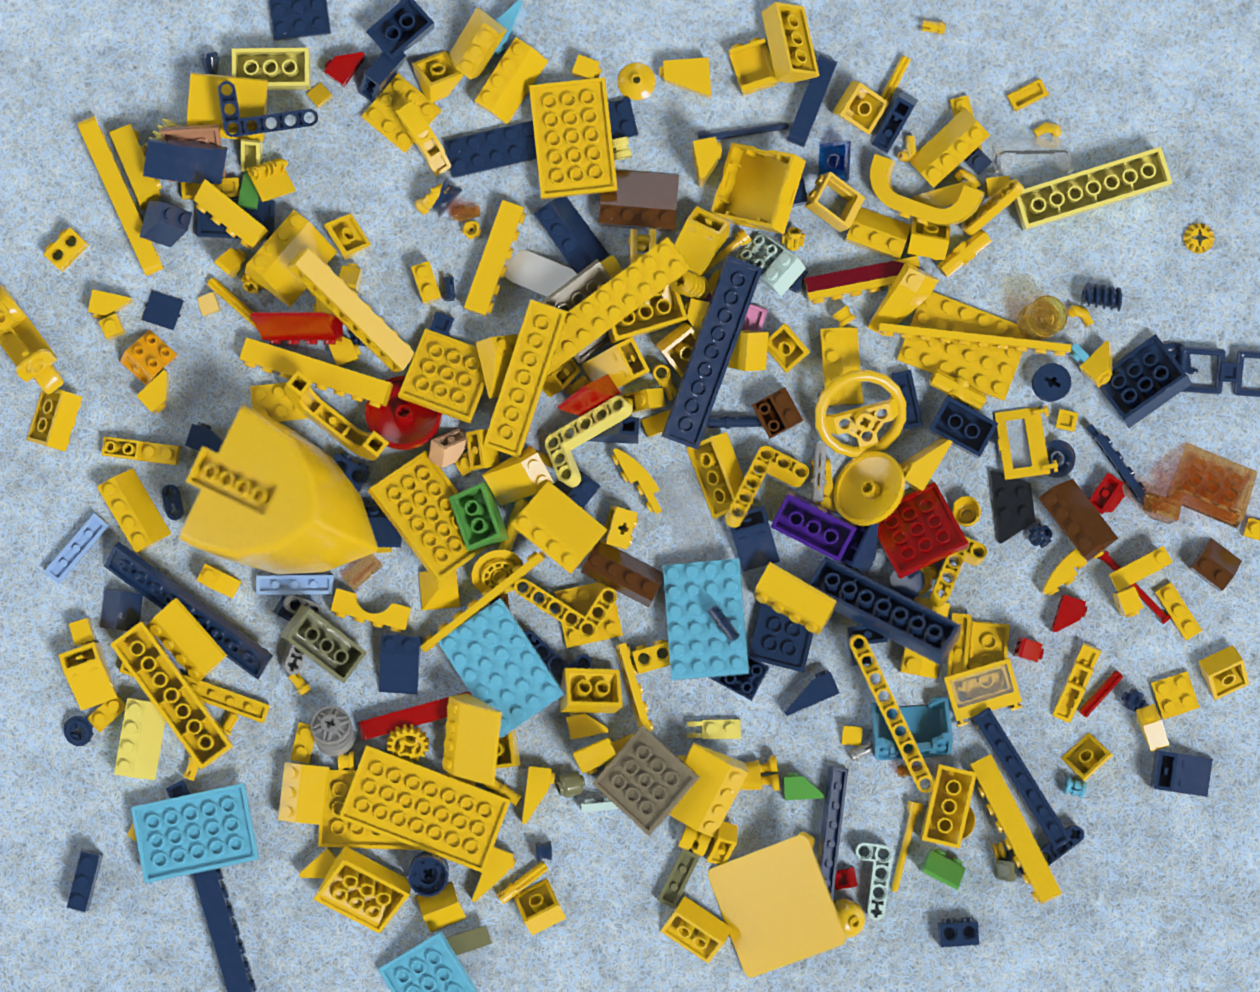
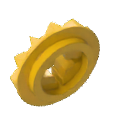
M1196 223L1186 229L1184 244L1191 252L1197 254L1205 253L1213 246L1215 237L1213 230L1208 225ZM1199 230L1201 236L1207 238L1201 241L1200 246L1198 240L1191 238L1197 236Z

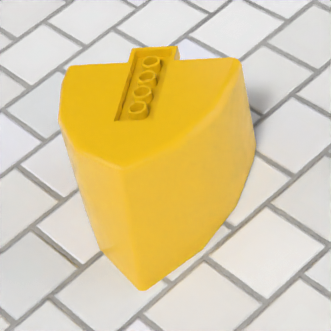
M247 406L240 408L219 453L202 446L185 481L200 488L201 491L183 526L179 537L180 540L230 562L274 574L326 572L371 555L378 549L362 497L336 461L295 430Z

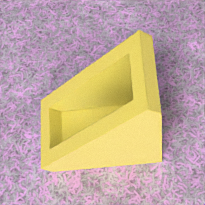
M241 139V172H247L246 168L261 164L263 143L261 141Z

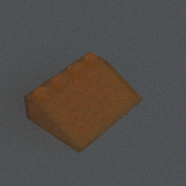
M1186 443L1165 499L1237 528L1245 517L1258 472Z

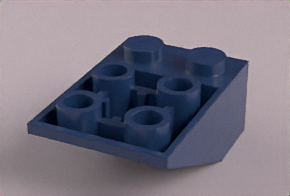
M765 506L748 510L738 527H730L743 572L766 566L770 562H780Z
M748 655L749 674L709 678L752 701L770 667Z
M1157 750L1154 756L1150 788L1208 797L1213 759Z

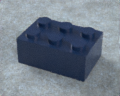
M947 396L927 431L941 439L953 441L952 445L978 459L982 455L998 423Z

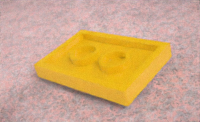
M288 382L250 386L253 410L277 422L309 419L287 397L284 387Z

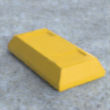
M1041 78L1008 94L1007 97L1014 111L1017 112L1048 96L1049 93Z

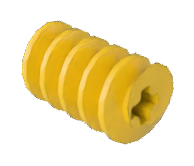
M689 271L670 284L674 292L696 300L706 298L710 290L709 282L705 277Z

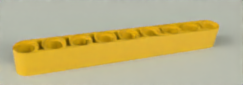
M94 115L78 122L80 132L144 274L147 277L163 270L164 266L159 261L160 257L153 247L152 241L140 238L143 225L142 217L136 209L137 206L133 197L128 192L129 188L121 176L120 168L113 158L114 155L105 140L106 137L102 128L98 125V119Z
M855 634L849 640V646L916 787L921 792L928 793L934 788V780L868 641L861 634ZM861 638L864 642L863 646L857 649L853 646V642L855 639ZM864 656L871 657L872 662L870 665H862V658ZM874 673L880 675V680L877 683L870 682V676ZM881 691L888 692V698L885 701H880L878 698V694ZM891 708L896 709L897 712L894 718H888L886 715L887 711ZM898 726L905 728V732L901 736L895 734V729ZM912 744L913 750L910 753H905L903 751L904 745ZM914 761L921 762V768L917 771L912 770L911 767ZM924 778L930 781L929 786L926 788L920 787V781Z

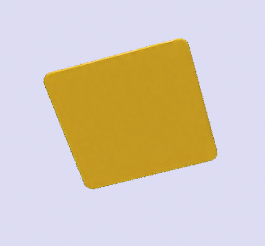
M797 835L713 867L708 871V879L724 921L733 928L730 936L746 976L750 978L759 976L839 947L846 942L843 927L809 839L805 835Z

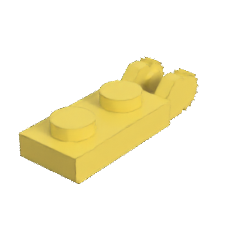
M740 719L687 721V726L689 727L702 726V733L691 732L687 734V738L741 739Z

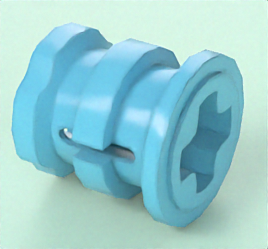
M1068 776L1064 783L1063 794L1070 793L1072 796L1078 795L1079 798H1083L1087 782H1080L1078 779L1071 780V776Z

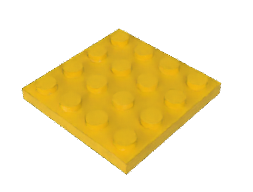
M425 328L398 398L471 423L486 385L477 347Z

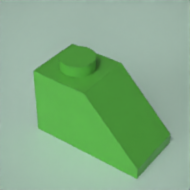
M789 772L787 776L783 777L785 801L824 798V794L805 777L799 776V772Z

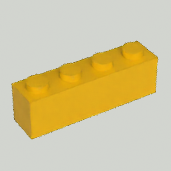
M131 124L109 132L119 159L123 164L127 178L130 180L140 209L144 211L147 209L149 200L156 201L161 197L159 189H162L159 179L143 176L146 149L144 145H139L138 141L141 138L137 129L133 130Z

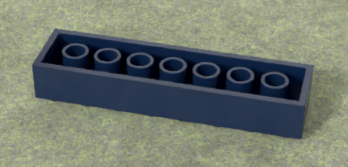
M826 556L807 583L837 601L834 611L941 666L961 635L960 624Z

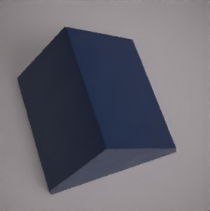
M105 589L100 628L129 631L140 623L143 595Z

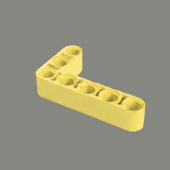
M615 396L547 436L544 444L556 475L561 482L569 487L579 485L581 475L571 450L629 417L633 408L628 401L621 396Z

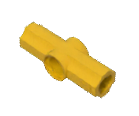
M982 229L979 230L966 242L963 241L937 267L948 278L962 265L965 266L970 260L975 258L978 252L992 242L990 237Z
M936 369L929 380V385L946 393V396L960 403L962 402L977 411L981 410L986 402L987 395L970 387L969 383L964 379L953 378Z

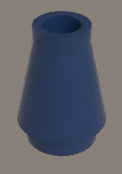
M217 52L202 53L201 62L205 74L218 75L220 57H218Z

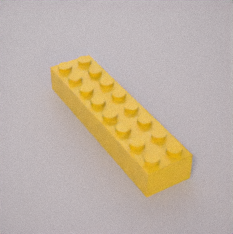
M141 621L110 644L201 770L207 768L235 747L145 622Z

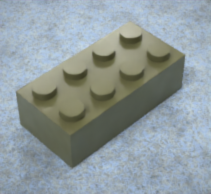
M303 604L279 635L342 683L346 682L367 653L316 612Z

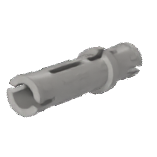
M815 443L813 479H811V484H813L812 501L814 502L824 501V485H826L827 481L825 480L827 447L825 443ZM821 455V467L819 470V456ZM818 475H820L819 490H817V488H818Z

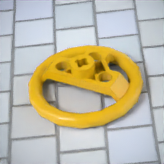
M869 369L849 371L833 379L821 392L815 407V427L822 442L835 453L855 458L863 453L881 452L887 449L899 437L906 421V400L900 387L887 375ZM869 381L881 385L891 395L885 401L833 415L826 414L831 398L841 388L854 382ZM879 409L886 410L883 416L876 415ZM842 419L849 420L846 426L839 425ZM893 420L890 429L878 440L877 432L883 423ZM864 432H871L870 437L862 438ZM848 433L857 438L858 446L842 443L832 434Z

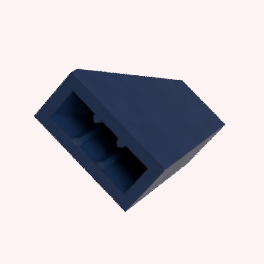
M383 52L365 72L358 93L373 103L403 65L406 54L402 53L391 61Z

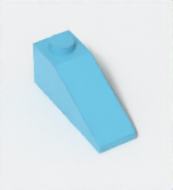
M518 0L496 20L508 31L492 57L496 54L500 56L506 50L505 46L508 44L523 7L521 0Z

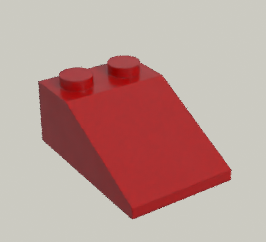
M607 374L585 385L557 407L559 410L582 416L609 399L618 396L621 392Z

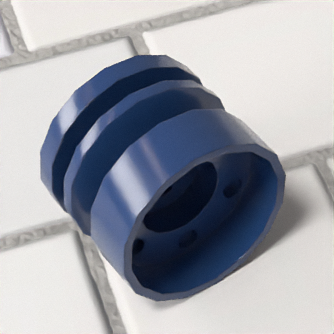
M423 851L412 859L408 870V882L415 893L421 896L432 897L439 894L448 882L449 865L445 858ZM433 869L432 874H428V876L425 874L426 870Z

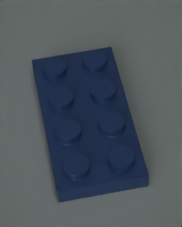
M232 200L235 204L238 205V200ZM259 201L258 209L242 208L270 232L264 240H268L274 233L275 201ZM198 209L197 237L240 239L237 235L233 238L225 231L227 227L222 223L218 226L210 219L212 217L210 213L206 211L204 214Z

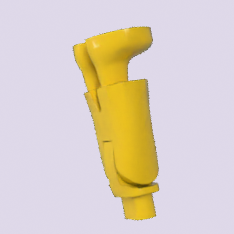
M771 755L764 764H760L759 760L744 762L749 773L740 790H763V785H768L774 791H780L778 774L761 776V773L778 772L776 755Z

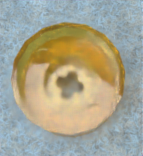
M1044 295L1020 311L1017 324L1019 331L1026 339L1046 341L1063 330L1067 324L1068 314L1066 307L1058 298Z

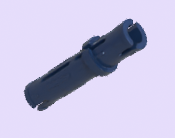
M725 414V416H710L708 420V428L763 427L758 417L753 415L730 416Z

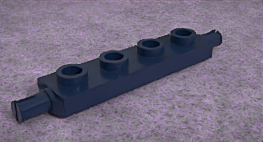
M1090 424L1086 429L1092 436V439H1094L1133 493L1138 503L1142 505L1146 512L1151 510L1153 507L1146 499L1147 495L1145 494L1146 488L1144 485L1135 480L1133 477L1135 473L1122 462L1124 458L1118 450L1114 451L1110 438L1107 435L1100 434V432L1098 433L1093 424Z

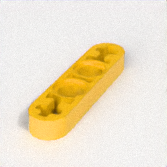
M1017 179L1011 180L980 206L970 218L962 223V230L968 235L975 234L1019 197L1024 190V186Z

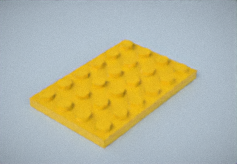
M605 77L529 85L541 199L618 191Z
M932 292L916 308L910 324L912 327L1027 340L1031 333V329ZM912 336V339L904 340L897 361L931 374L938 369L953 378L957 377L966 380L970 387L983 394L1005 401L1023 352L1015 351L1016 348L1008 347V350H999L994 345H989V348L977 347L976 343H970V346L958 345V341H951L950 344L939 343V339L921 341L920 337Z
M427 450L368 490L369 494L436 583H439L488 548L484 547L467 551L449 497L459 492L442 469L429 460V452Z

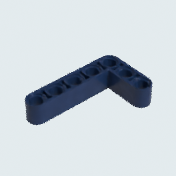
M224 81L217 88L223 130L229 137L309 127L315 125L318 121V114L313 109L240 119L234 84ZM225 84L232 88V92L228 96L223 95L221 92V88ZM226 104L234 106L235 111L232 115L225 113L224 107ZM307 112H311L314 115L312 123H307L304 120V115ZM287 115H292L295 118V123L292 126H288L285 123ZM270 117L276 121V126L272 129L266 126V120ZM253 120L256 122L257 128L255 131L247 129L246 124L248 121ZM230 123H235L238 127V131L235 134H230L227 130V126Z

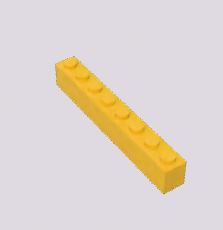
M306 248L299 251L286 268L393 373L403 371L415 355L411 350V346L403 342L398 337L397 332L390 329L385 324V321L380 316H377L371 307L358 297L355 291L347 287L344 280L336 276L331 271L330 266L323 263L313 250Z
M247 337L239 358L244 361V365L255 369V366L262 367L261 371L273 374V371L280 373V377L288 380L298 370L311 380L313 384H316L315 388L326 391L329 388L334 390L333 394L342 397L345 394L351 395L352 400L361 403L362 400L370 401L369 405L380 408L381 405L387 406L393 384Z
M990 754L970 764L971 769L968 771L977 773L975 780H977L980 786L977 788L982 798H986L988 802L986 807L990 815H995L997 819L995 825L1000 833H1004L1006 847L1008 850H1013L1015 854L1013 860L1017 867L1021 866L1024 872L1022 878L1026 885L1030 884L1033 890L1030 893L1035 903L1039 902L1040 905H1043L1061 896L1063 893L992 755Z

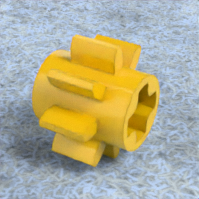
M790 227L782 234L781 243L785 244L786 249L796 251L799 249V246H804L805 234H801V229L797 227Z
M247 274L243 275L241 279L244 282L242 288L247 292L258 294L260 289H264Z

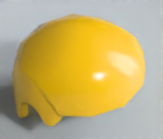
M961 496L954 501L952 514L958 525L969 527L979 521L981 507L975 498Z

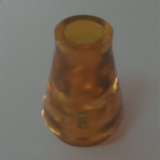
M464 204L452 206L453 221H458V223L480 217L479 206Z

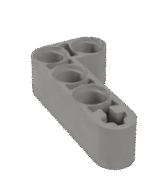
M288 595L284 599V608L293 614L303 604L307 607L314 606L315 612L319 616L322 615V608L315 602L296 595ZM296 599L298 605L295 609H291L290 603ZM288 643L281 660V668L289 674H297L300 672L306 656L300 651H295L294 647ZM293 662L295 664L294 667L288 666V663Z

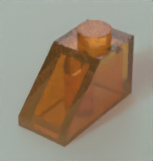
M1145 492L1142 511L1153 520L1171 524L1179 520L1182 502L1151 492Z

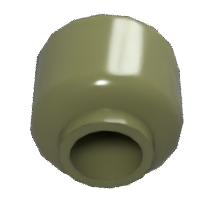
M576 771L559 775L558 780L555 782L558 794L560 796L563 795L565 798L580 795L583 792V786H585L583 775L579 776Z

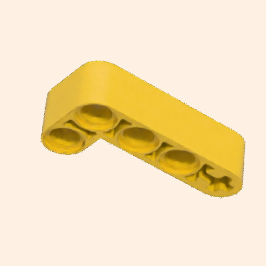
M966 537L969 547L944 558L929 597L930 603L934 607L944 606L950 597L963 562L973 566L982 563L987 555L985 545ZM973 552L979 553L980 557L975 556ZM949 561H954L956 566L951 565ZM943 577H947L950 582L944 581ZM940 590L943 591L941 598L938 597Z

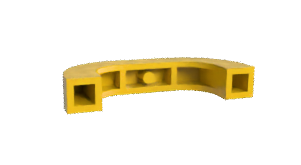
M877 154L873 157L870 168V181L873 191L882 203L898 211L901 217L909 219L910 216L917 218L916 222L927 225L928 222L941 226L956 225L970 218L979 208L985 192L964 185L958 201L945 209L935 208L897 194L891 184V175L896 162Z
M297 370L284 387L290 401L306 417L344 447L365 459L376 460L389 442L375 431L368 434L351 424L322 401L311 388L313 382Z

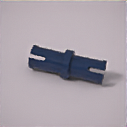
M718 605L708 610V613L717 624L716 627L722 630L730 643L740 637V634L730 623V618L725 616Z

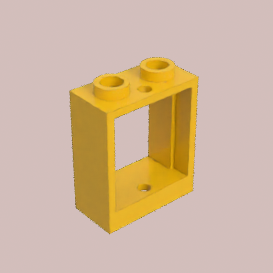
M832 172L819 175L815 181L816 186L814 190L807 196L808 201L805 207L837 231L842 232L849 229L865 197ZM826 185L848 201L840 217H837L817 202Z

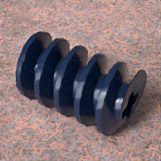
M1087 282L1082 290L1081 306L1084 301H1087V307H1090L1091 303L1094 302L1095 308L1102 303V309H1105L1107 304H1109L1110 310L1117 306V311H1120L1122 305L1121 288L1117 287L1114 291L1113 286H1109L1106 289V285H1101L1099 289L1098 284H1094L1091 287V283Z

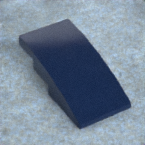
M149 138L143 176L188 183H203L206 179L211 184H222L228 148L189 140V143L172 139H169V142Z

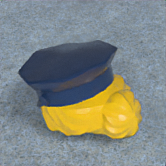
M446 178L444 183L430 188L431 192L426 194L425 197L417 199L414 204L415 208L423 215L428 214L433 208L437 211L440 218L462 189L459 186L449 185V181Z
M931 564L901 579L898 578L894 570L889 576L890 589L909 599L921 596L931 589L933 580L938 576L937 568Z

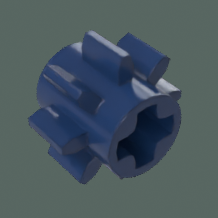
M1038 523L1029 530L1031 533L1029 534V541L1033 546L1037 547L1040 545L1041 548H1044L1052 542L1050 538L1053 534L1047 525L1041 526Z
M1131 689L1129 693L1124 692L1121 700L1125 701L1123 706L1134 712L1138 708H1143L1146 703L1143 700L1144 694L1134 689Z

